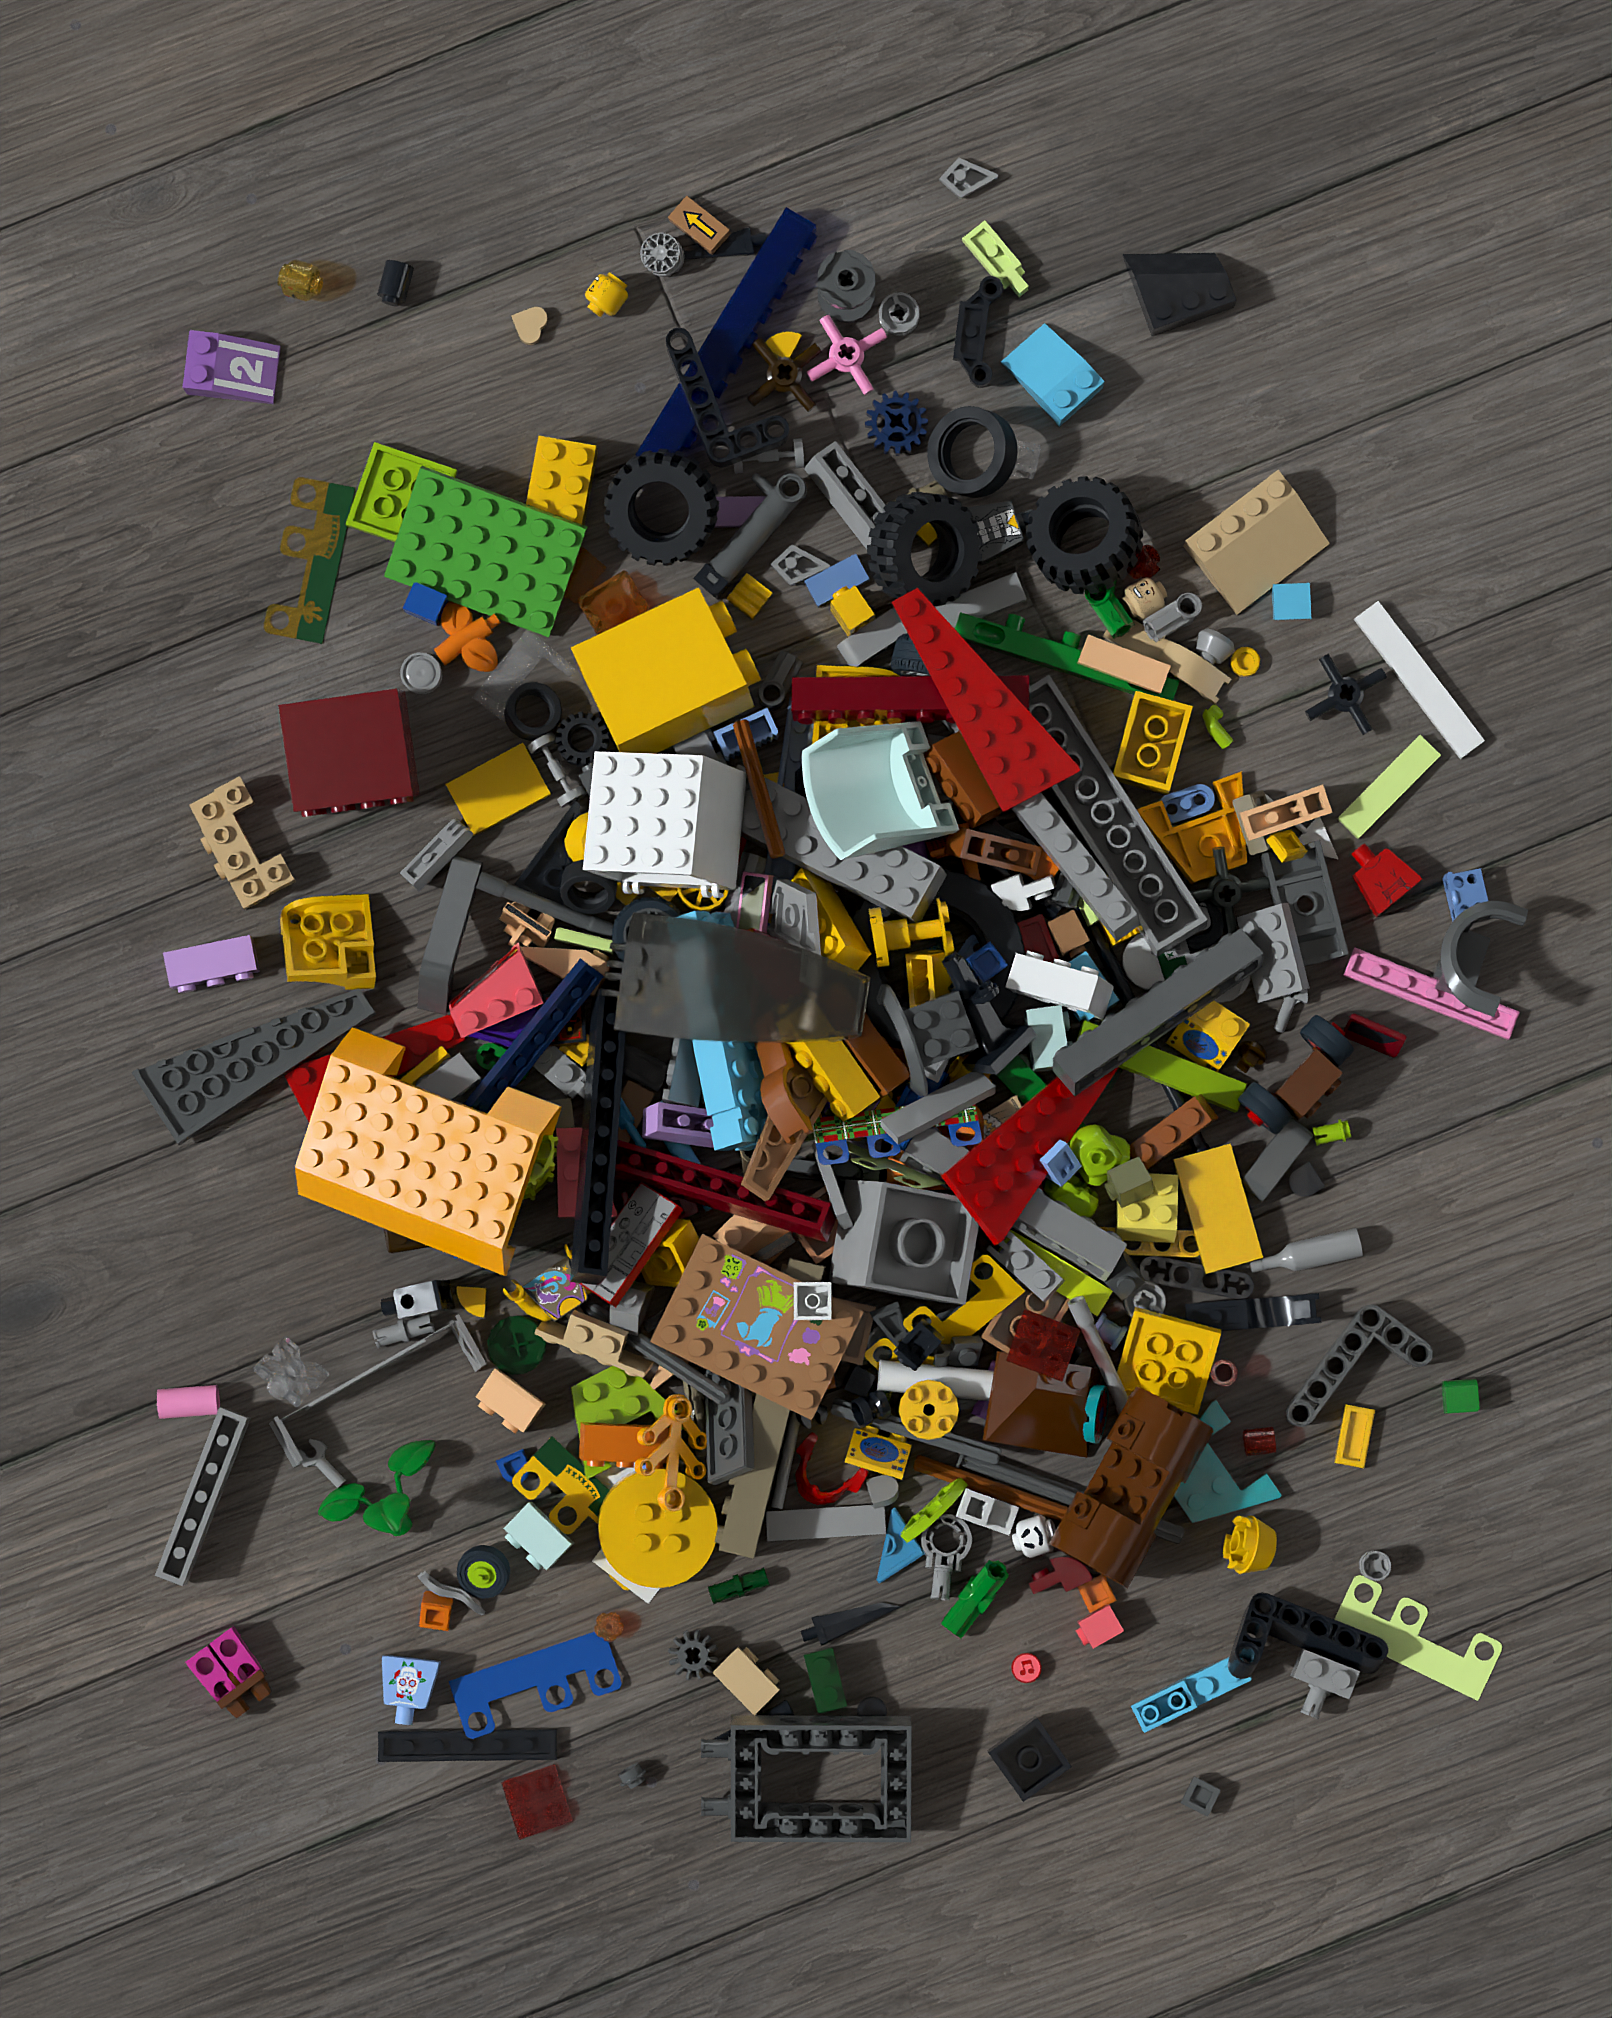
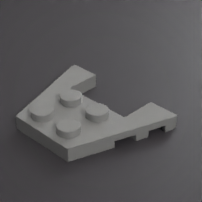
M778 879L770 904L769 913L773 915L770 926L767 927V934L801 950L800 982L811 988H823L816 893L788 879Z

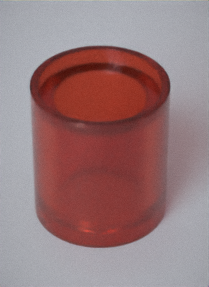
M1226 1359L1218 1360L1212 1364L1209 1378L1217 1386H1229L1235 1382L1238 1371L1233 1362ZM1221 1364L1227 1365L1231 1370V1376L1225 1382L1219 1381L1215 1376V1370Z
M1273 1426L1243 1430L1246 1456L1276 1453Z

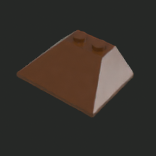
M997 1351L983 1440L1087 1458L1090 1442H1086L1083 1436V1424L1089 1422L1085 1406L1090 1389L1100 1383V1370Z

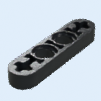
M1149 1256L1139 1266L1144 1280L1154 1284L1232 1299H1245L1252 1294L1254 1289L1252 1278L1241 1272L1226 1269L1215 1271L1214 1273L1219 1277V1284L1214 1289H1208L1203 1284V1276L1205 1275L1203 1265ZM1152 1261H1155L1158 1268L1166 1269V1263H1171L1172 1266L1168 1272L1169 1282L1163 1281L1165 1274L1156 1273L1154 1278L1149 1277V1272L1144 1270L1145 1265H1150ZM1179 1266L1186 1267L1190 1272V1279L1184 1284L1176 1282L1173 1277L1174 1270ZM1224 1274L1230 1275L1228 1279L1230 1282H1238L1239 1278H1243L1244 1284L1248 1285V1290H1243L1241 1295L1236 1294V1288L1227 1286V1293L1221 1292L1225 1283Z

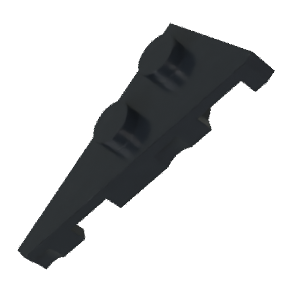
M573 802L516 880L515 886L564 905L560 893L562 874L565 868L572 864V859L567 854L564 840L572 821L580 816L579 803Z

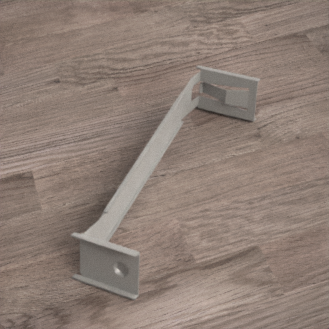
M460 1315L455 1316L457 1321H450V1324L304 1407L280 1420L278 1416L274 1417L276 1424L271 1421L269 1425L292 1467L298 1466L303 1461V1458L282 1421L303 1409L306 1411L422 1346L421 1344L426 1342L427 1339L450 1327L474 1371L481 1370L480 1368L486 1365V1362Z

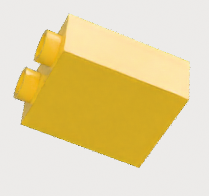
M698 587L571 647L578 667L619 752L656 754L755 707L748 686L761 681V678L746 648L732 655L724 638L736 633L737 630L722 600L708 606Z

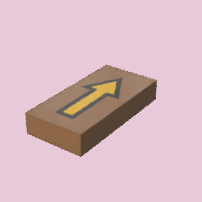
M688 196L668 216L671 223L712 255L731 234L726 226Z

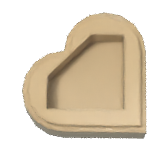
M532 307L511 315L521 341L526 345L538 343L541 339V330L545 328L548 322L546 312L540 307Z

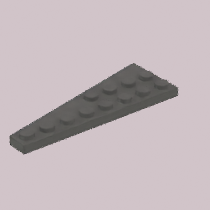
M359 988L330 998L321 1004L297 1010L298 1012L282 1018H275L266 1024L245 1029L215 1040L213 1043L194 1050L190 1049L181 1055L167 1060H160L156 1064L142 1069H136L131 1073L177 1144L181 1145L345 1036L352 1027L357 1028L375 1016L376 1012Z

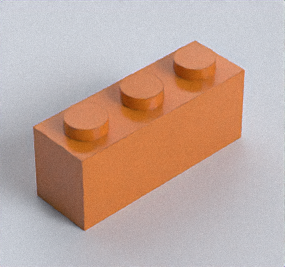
M581 1422L579 1458L587 1461V1466L603 1467L605 1461L616 1462V1467L633 1468L634 1462L642 1457L647 1458L668 1437L669 1426L658 1435L657 1442L653 1446H644L638 1442L637 1434L640 1429L650 1428L652 1425ZM649 1432L645 1435L646 1441L650 1439ZM667 1456L655 1467V1469H663L664 1463L666 1464Z

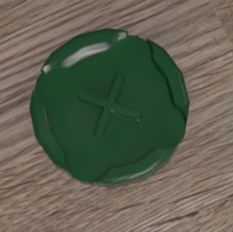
M510 1316L499 1321L491 1330L487 1340L488 1353L492 1363L501 1371L512 1375L526 1374L534 1370L542 1362L546 1352V1341L542 1337L535 1335V1330L539 1325L523 1316Z

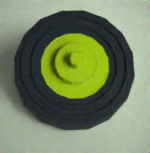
M479 1545L472 1547L463 1554L458 1562L456 1574L459 1584L467 1593L473 1597L485 1599L494 1597L503 1591L509 1582L511 1569L507 1558L501 1551L492 1546Z

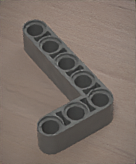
M454 856L420 968L418 1009L443 1015L448 1013L453 990L454 967L476 895V883L482 872L483 862L460 856Z
M1376 1305L1361 1307L1288 1404L1285 1410L1287 1421L1295 1427L1309 1425L1372 1339H1375L1412 1367H1422L1431 1361L1433 1357L1431 1346ZM1366 1310H1372L1377 1314V1322L1372 1327L1365 1325L1362 1320ZM1392 1327L1397 1328L1401 1332V1340L1398 1344H1391L1387 1340V1331ZM1351 1333L1357 1335L1360 1339V1345L1354 1351L1349 1350L1345 1345V1338ZM1416 1345L1423 1347L1425 1350V1358L1421 1362L1414 1361L1410 1355L1411 1349ZM1333 1357L1340 1359L1342 1362V1370L1338 1374L1330 1373L1327 1368L1328 1361ZM1315 1381L1321 1382L1325 1387V1393L1321 1398H1315L1310 1393V1386ZM1297 1405H1302L1307 1410V1417L1303 1422H1297L1293 1419L1292 1410Z

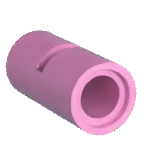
M218 1385L157 1390L159 1419L217 1415L220 1407Z

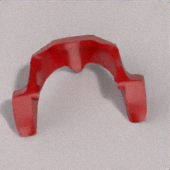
M813 1432L808 1434L796 1450L801 1456V1462L795 1474L798 1492L801 1496L813 1504L821 1505L834 1503L846 1491L857 1493L868 1476L869 1471L864 1468H860L851 1479L848 1478L842 1487L829 1493L821 1492L817 1485L809 1483L806 1477L807 1462L811 1459L810 1456L818 1436Z

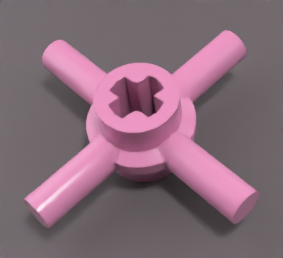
M824 316L819 321L833 344L830 348L829 359L806 372L809 379L813 382L833 369L845 373L850 372L864 395L869 394L874 388L861 368L864 360V351L887 338L886 333L880 328L857 341L854 338L843 337L831 316ZM842 350H846L847 353L853 352L852 359L840 358L842 357Z

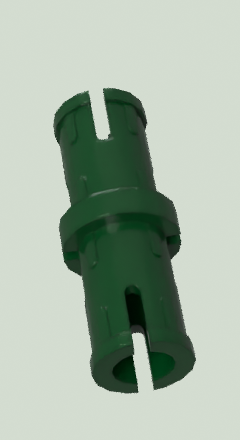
M763 1567L741 1576L738 1574L733 1575L732 1579L708 1586V1590L713 1604L736 1596H739V1598L744 1597L745 1593L770 1586Z

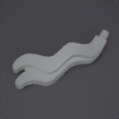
M425 1570L418 1575L419 1580L434 1594L441 1597L459 1599L480 1615L485 1614V1610L476 1604L463 1589L442 1584Z

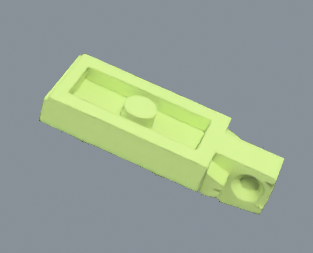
M985 220L962 238L963 243L988 273L1001 280L1004 289L1010 286L1018 297H1021L1028 291L1029 286L1021 277L1025 273L1022 269V264Z

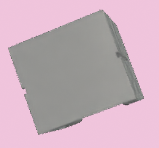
M845 1180L843 1197L853 1226L843 1229L838 1222L828 1282L927 1301L965 1305L979 1225L960 1200L954 1195L886 1182Z

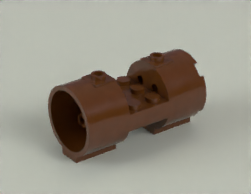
M1136 1386L1106 1438L1112 1443L1093 1478L1090 1480L1084 1494L1077 1491L1049 1544L1128 1588L1156 1538L1154 1531L1180 1483H1186L1214 1432L1213 1428L1186 1411L1184 1412L1170 1404L1168 1401Z

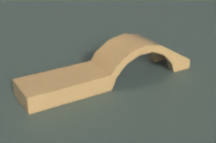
M1134 619L1132 621L1135 625L1122 637L1113 639L1108 630L1104 633L1103 637L1115 645L1171 665L1168 673L1187 683L1200 693L1203 698L1215 705L1219 700L1216 695L1223 683L1228 685L1231 681V678L1187 648L1165 638L1158 642L1150 639L1145 632L1144 625Z

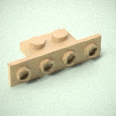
M576 1310L571 1314L567 1327L550 1320L542 1321L535 1330V1335L542 1337L548 1343H558L570 1348L576 1354H585L593 1357L599 1363L620 1368L630 1376L644 1378L654 1363L651 1360L624 1350L629 1334L628 1331Z

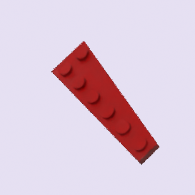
M451 1014L381 1037L406 1047L397 1075L388 1076L397 1078L412 1070L441 1046L447 1051L466 1041L465 1037L461 1038ZM331 1054L303 1063L285 1075L308 1122H310Z

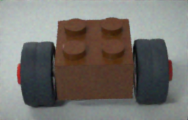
M1314 1015L1300 1031L1302 1038L1312 1047L1313 1052L1310 1053L1275 1093H1270L1258 1083L1253 1082L1238 1098L1241 1106L1248 1112L1246 1116L1258 1127L1262 1125L1276 1135L1292 1119V1116L1297 1120L1303 1116L1308 1119L1322 1105L1318 1101L1323 1094L1328 1097L1342 1083L1338 1078L1343 1072L1337 1067L1341 1066L1346 1058L1353 1053L1354 1048L1345 1038V1032L1334 1022L1330 1024L1321 1016Z

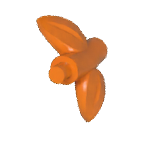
M449 601L442 611L441 625L450 636L434 648V651L445 666L462 653L463 660L471 669L482 672L493 671L497 669L498 657L493 644L486 638L494 633L492 629L501 622L495 613L487 619H484L482 616L473 621L472 613L467 607Z

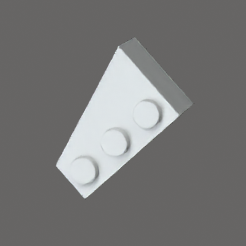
M1027 951L1026 956L1016 953L1006 988L1014 993L1046 1003L1051 1002L1068 1007L1069 1010L1075 1012L1079 1010L1095 1016L1094 1018L1104 1020L1114 986L1098 976L1099 971L1082 966L1081 971L1070 968L1071 963L1060 959H1054L1053 963L1043 961V955Z

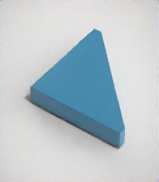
M895 1507L891 1509L877 1575L878 1583L883 1582L925 1554L915 1538L906 1543L900 1536L906 1523Z

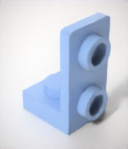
M1059 1140L1040 1159L1048 1172L1046 1178L1061 1187L1082 1167L1069 1145L1062 1140Z

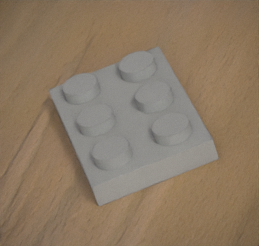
M1281 903L1236 917L1239 929L1241 928L1263 952L1262 967L1251 974L1257 1003L1310 989L1289 903Z

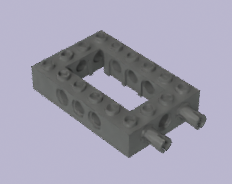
M731 1715V1737H728V1740L701 1739V1758H728V1761H731V1795H728V1798L701 1797V1816H728V1819H731V1842H911V1716ZM761 1746L765 1752L773 1755H779V1752H803V1755H809V1752H833V1755H839V1752H863V1755H871L878 1752L881 1747V1803L761 1802Z

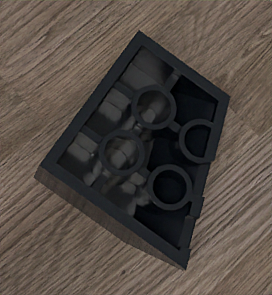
M1215 253L1122 255L1151 336L1234 308L1237 300L1228 275Z

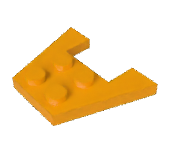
M1242 771L1212 783L1222 810L1176 827H1172L1162 800L1136 809L1158 844L1191 884L1217 875L1213 848L1224 847L1228 871L1247 863L1246 842L1233 806V800L1243 796Z

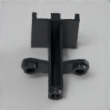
M953 952L942 961L952 981L948 990L949 992L959 991L966 1014L980 1042L978 1048L962 1064L968 1072L997 1075L1037 1034L1031 1026L1002 1024L989 1002L999 993L997 983H992L991 980H988L979 985L964 958L959 957L956 952Z

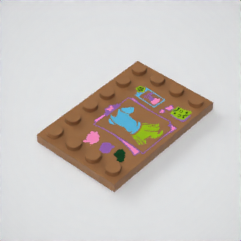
M702 1234L650 1342L812 1420L864 1312L832 1297V1320H794V1282L801 1281Z

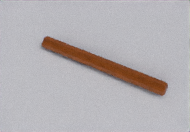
M921 1455L916 1457L913 1465L915 1471L950 1483L957 1478H962L968 1484L967 1489L1058 1521L1062 1520L1068 1509L1067 1506Z

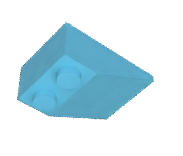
M1045 323L1001 361L1005 368L1059 427L1101 391L1105 382L1085 359Z

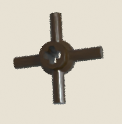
M761 337L757 339L752 345L769 365L767 370L768 381L747 397L748 401L755 407L774 390L783 393L791 391L807 412L811 411L816 406V403L800 385L802 378L801 368L822 352L816 343L812 344L793 360L788 357L778 358ZM780 369H783L784 372L786 370L790 371L789 380L786 381L785 378L780 380L778 378Z

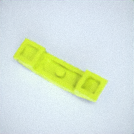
M1010 1230L1065 1280L1056 1292L1070 1300L1077 1296H1084L1091 1313L1098 1317L1113 1292L1111 1289L1037 1244ZM1006 1237L1004 1242L1007 1244L1010 1239Z

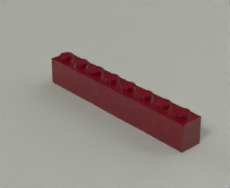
M1029 675L998 676L1030 712ZM931 676L792 677L791 711L793 721H798L801 724L810 725L816 723V721H828L831 724H843L846 721H858L861 724L887 721L895 724L903 723L905 720H917V722L921 721L923 724L932 723L934 720H946L949 723H955Z
M621 1140L617 1141L615 1179L638 1186L642 1182L653 1190L828 1242L837 1218L831 1203L776 1187L770 1199L764 1201L741 1185L744 1177Z

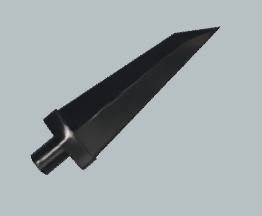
M750 227L743 228V230L731 233L713 255L698 243L682 247L685 255L684 260L754 255L753 246L767 244L765 232L751 235Z
M880 1602L827 1615L812 1617L814 1626L800 1632L804 1642L818 1638L822 1646L901 1606Z

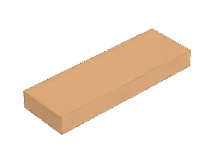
M1087 635L1077 662L1080 665L1158 694L1162 691L1171 665L1091 635Z

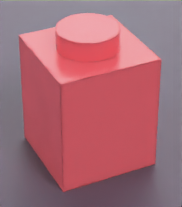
M1109 1604L1077 1621L1080 1628L1075 1630L1083 1645L1090 1644L1093 1649L1124 1632Z

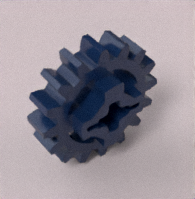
M897 391L893 392V398H888L883 393V402L879 403L876 400L872 402L875 411L867 410L866 415L872 419L865 422V428L872 429L867 434L868 439H877L874 443L875 448L881 445L885 446L884 454H888L890 449H895L896 456H899L902 448H905L909 454L911 453L912 443L918 447L921 445L918 436L926 437L927 431L921 428V426L928 425V419L921 418L926 413L925 407L917 408L919 404L918 398L910 402L909 393L907 392L903 395V398L898 397ZM901 405L903 407L901 409H891L889 406ZM913 414L916 419L915 431L909 425V419ZM878 416L885 422L881 432H879L877 427ZM891 419L895 421L902 419V428L899 426L892 428ZM901 437L902 439H904L903 441L899 442L890 441L892 438Z

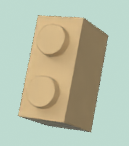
M738 1646L712 1673L755 1715L780 1690L776 1685L780 1680L768 1668L763 1672L757 1666L756 1662L759 1659L748 1647L742 1650Z

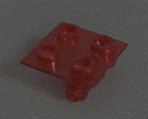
M1024 1309L1006 1361L1062 1382L1080 1329Z
M555 1764L501 1782L519 1840L573 1821Z

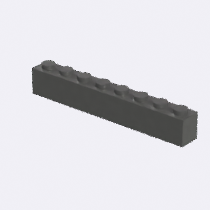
M1241 928L1233 934H1226L1216 946L1210 950L1205 949L1201 951L1193 962L1187 966H1179L1172 973L1171 977L1163 982L1158 981L1153 984L1145 995L1140 998L1135 997L1131 999L1125 1008L1117 1014L1112 1013L1108 1015L1100 1026L1094 1030L1089 1029L1082 1033L1078 1041L1069 1047L1064 1046L1060 1048L1053 1057V1072L1074 1096L1078 1095L1260 969L1263 963V952Z

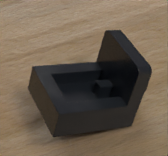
M922 1318L900 1341L893 1352L904 1366L916 1371L945 1337Z

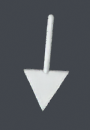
M1265 794L1267 802H1273V800ZM1320 817L1315 818L1308 828H1305L1302 824L1295 825L1303 833L1298 838L1303 845L1320 840L1324 856L1338 859Z

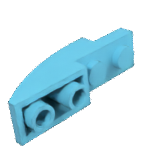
M1229 1657L1147 1696L1131 1705V1708L1145 1733L1253 1679L1252 1676L1246 1679L1234 1677L1228 1670Z

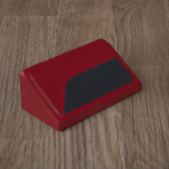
M1355 1013L1349 1016L1343 1030L1345 1038L1392 1058L1398 1055L1407 1038L1405 1034Z

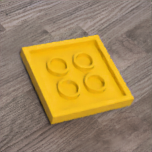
M1135 1307L1117 1368V1374L1127 1395L1130 1396L1137 1386L1168 1401L1183 1411L1198 1415L1220 1340L1221 1329Z

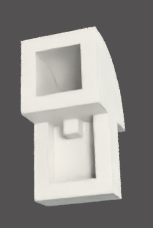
M1021 873L991 884L992 891L1003 900L1002 904L1008 906L1009 909L1017 911L1031 909L1033 906L1029 897L1034 896L1035 900L1052 895L1050 890L1056 887L1053 875L1024 884Z
M965 1488L956 1517L1009 1535L1019 1507Z

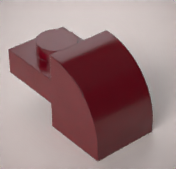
M1058 1556L1049 1559L1054 1568L1053 1571L1049 1572L1048 1568H1044L1032 1574L1033 1580L1028 1582L1032 1593L1036 1594L1060 1582L1064 1591L1068 1592L1093 1580V1578L1081 1562L1071 1557Z

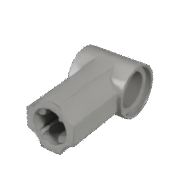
M1193 593L1180 595L1176 601L1143 620L1145 632L1150 639L1158 642L1181 627L1189 626L1201 612V600ZM1180 605L1187 606L1191 614L1184 613Z

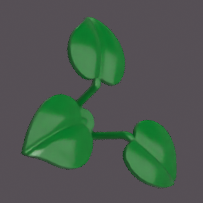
M432 1440L410 1442L399 1447L391 1455L388 1467L391 1471L396 1472L394 1478L397 1493L390 1494L385 1499H380V1502L372 1504L367 1498L362 1497L365 1493L363 1485L356 1483L345 1484L332 1491L324 1499L319 1507L318 1515L328 1521H342L352 1516L358 1510L360 1504H364L368 1507L363 1514V1521L367 1526L381 1532L391 1533L393 1536L404 1535L411 1529L413 1523L407 1514L410 1507V1499L408 1495L403 1493L401 1476L402 1474L412 1476L420 1471L430 1459L436 1443Z

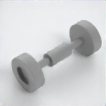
M802 438L793 439L794 451L778 452V449H774L743 461L758 460L759 463L779 461V458L795 456L796 468L805 467ZM742 461L734 464L735 474L743 473Z
M553 732L537 738L527 747L531 754H536L543 750L549 761L547 765L557 782H561L566 791L564 795L557 799L561 808L573 804L574 801L580 800L587 793L583 786L571 790L565 779L567 775L557 758H553L548 749L549 746L556 742Z

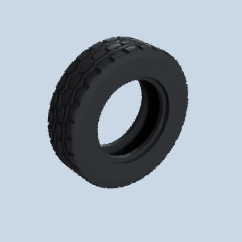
M943 869L947 876L926 914H938L937 898H940V902L946 901L949 916L966 925L976 936L981 948L991 941L1008 964L1006 968L989 979L992 983H997L999 987V993L989 1002L1002 1023L1013 1008L1018 993H1014L1006 988V983L1016 953L1025 955L1019 926L1008 906H1004L1002 904L1003 900L989 889L987 885L968 875ZM864 900L858 910H856L852 921L870 950L871 955L855 975L843 972L845 988L849 990L861 1010L868 1015L871 1023L888 1043L902 1049L901 1041L888 1012L883 1005H878L877 1002L880 986L882 984L889 985L884 968L877 967L876 959L878 958H876L870 924L869 909L878 908L879 906ZM881 908L883 922L903 919ZM895 993V995H896V997H897V999H898V1001H899V1003H900L902 1009H903V1010L909 1009V1008H910V1004H908V1003H906L905 1001H903V1000ZM971 1025V1028H972V1030H973V1033H974L976 1042H979V1040H978V1038H977V1036H976V1034H975V1031H974V1029H973V1027H972V1025Z

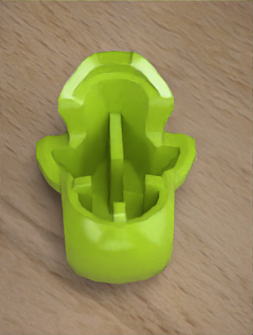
M1093 1124L1080 1128L1070 1141V1148L1082 1165L1078 1172L1084 1181L1090 1185L1100 1186L1108 1180V1170L1130 1161V1146L1127 1141L1121 1137L1110 1135L1100 1125Z
M1075 1174L1062 1187L1048 1178L1043 1182L1045 1186L1044 1192L1050 1199L1067 1204L1071 1211L1079 1216L1091 1218L1098 1208L1099 1198L1097 1193L1087 1186V1182L1080 1181V1178Z

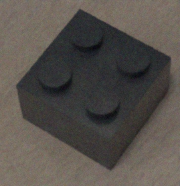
M1036 1716L987 1750L1023 1802L1072 1767Z

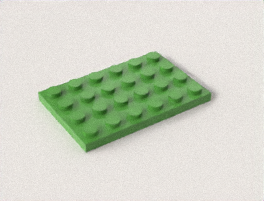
M421 466L384 577L411 587L413 583L417 582L447 595L448 601L489 616L495 613L500 620L550 637L588 527Z

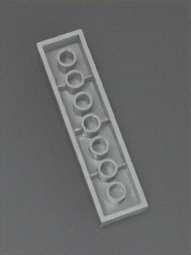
M737 765L736 769L746 772L745 767ZM747 777L741 837L768 850ZM765 778L785 849L783 858L903 919L906 918L911 923L922 921L947 876L940 865L902 846L840 860L820 834L811 814L807 798Z

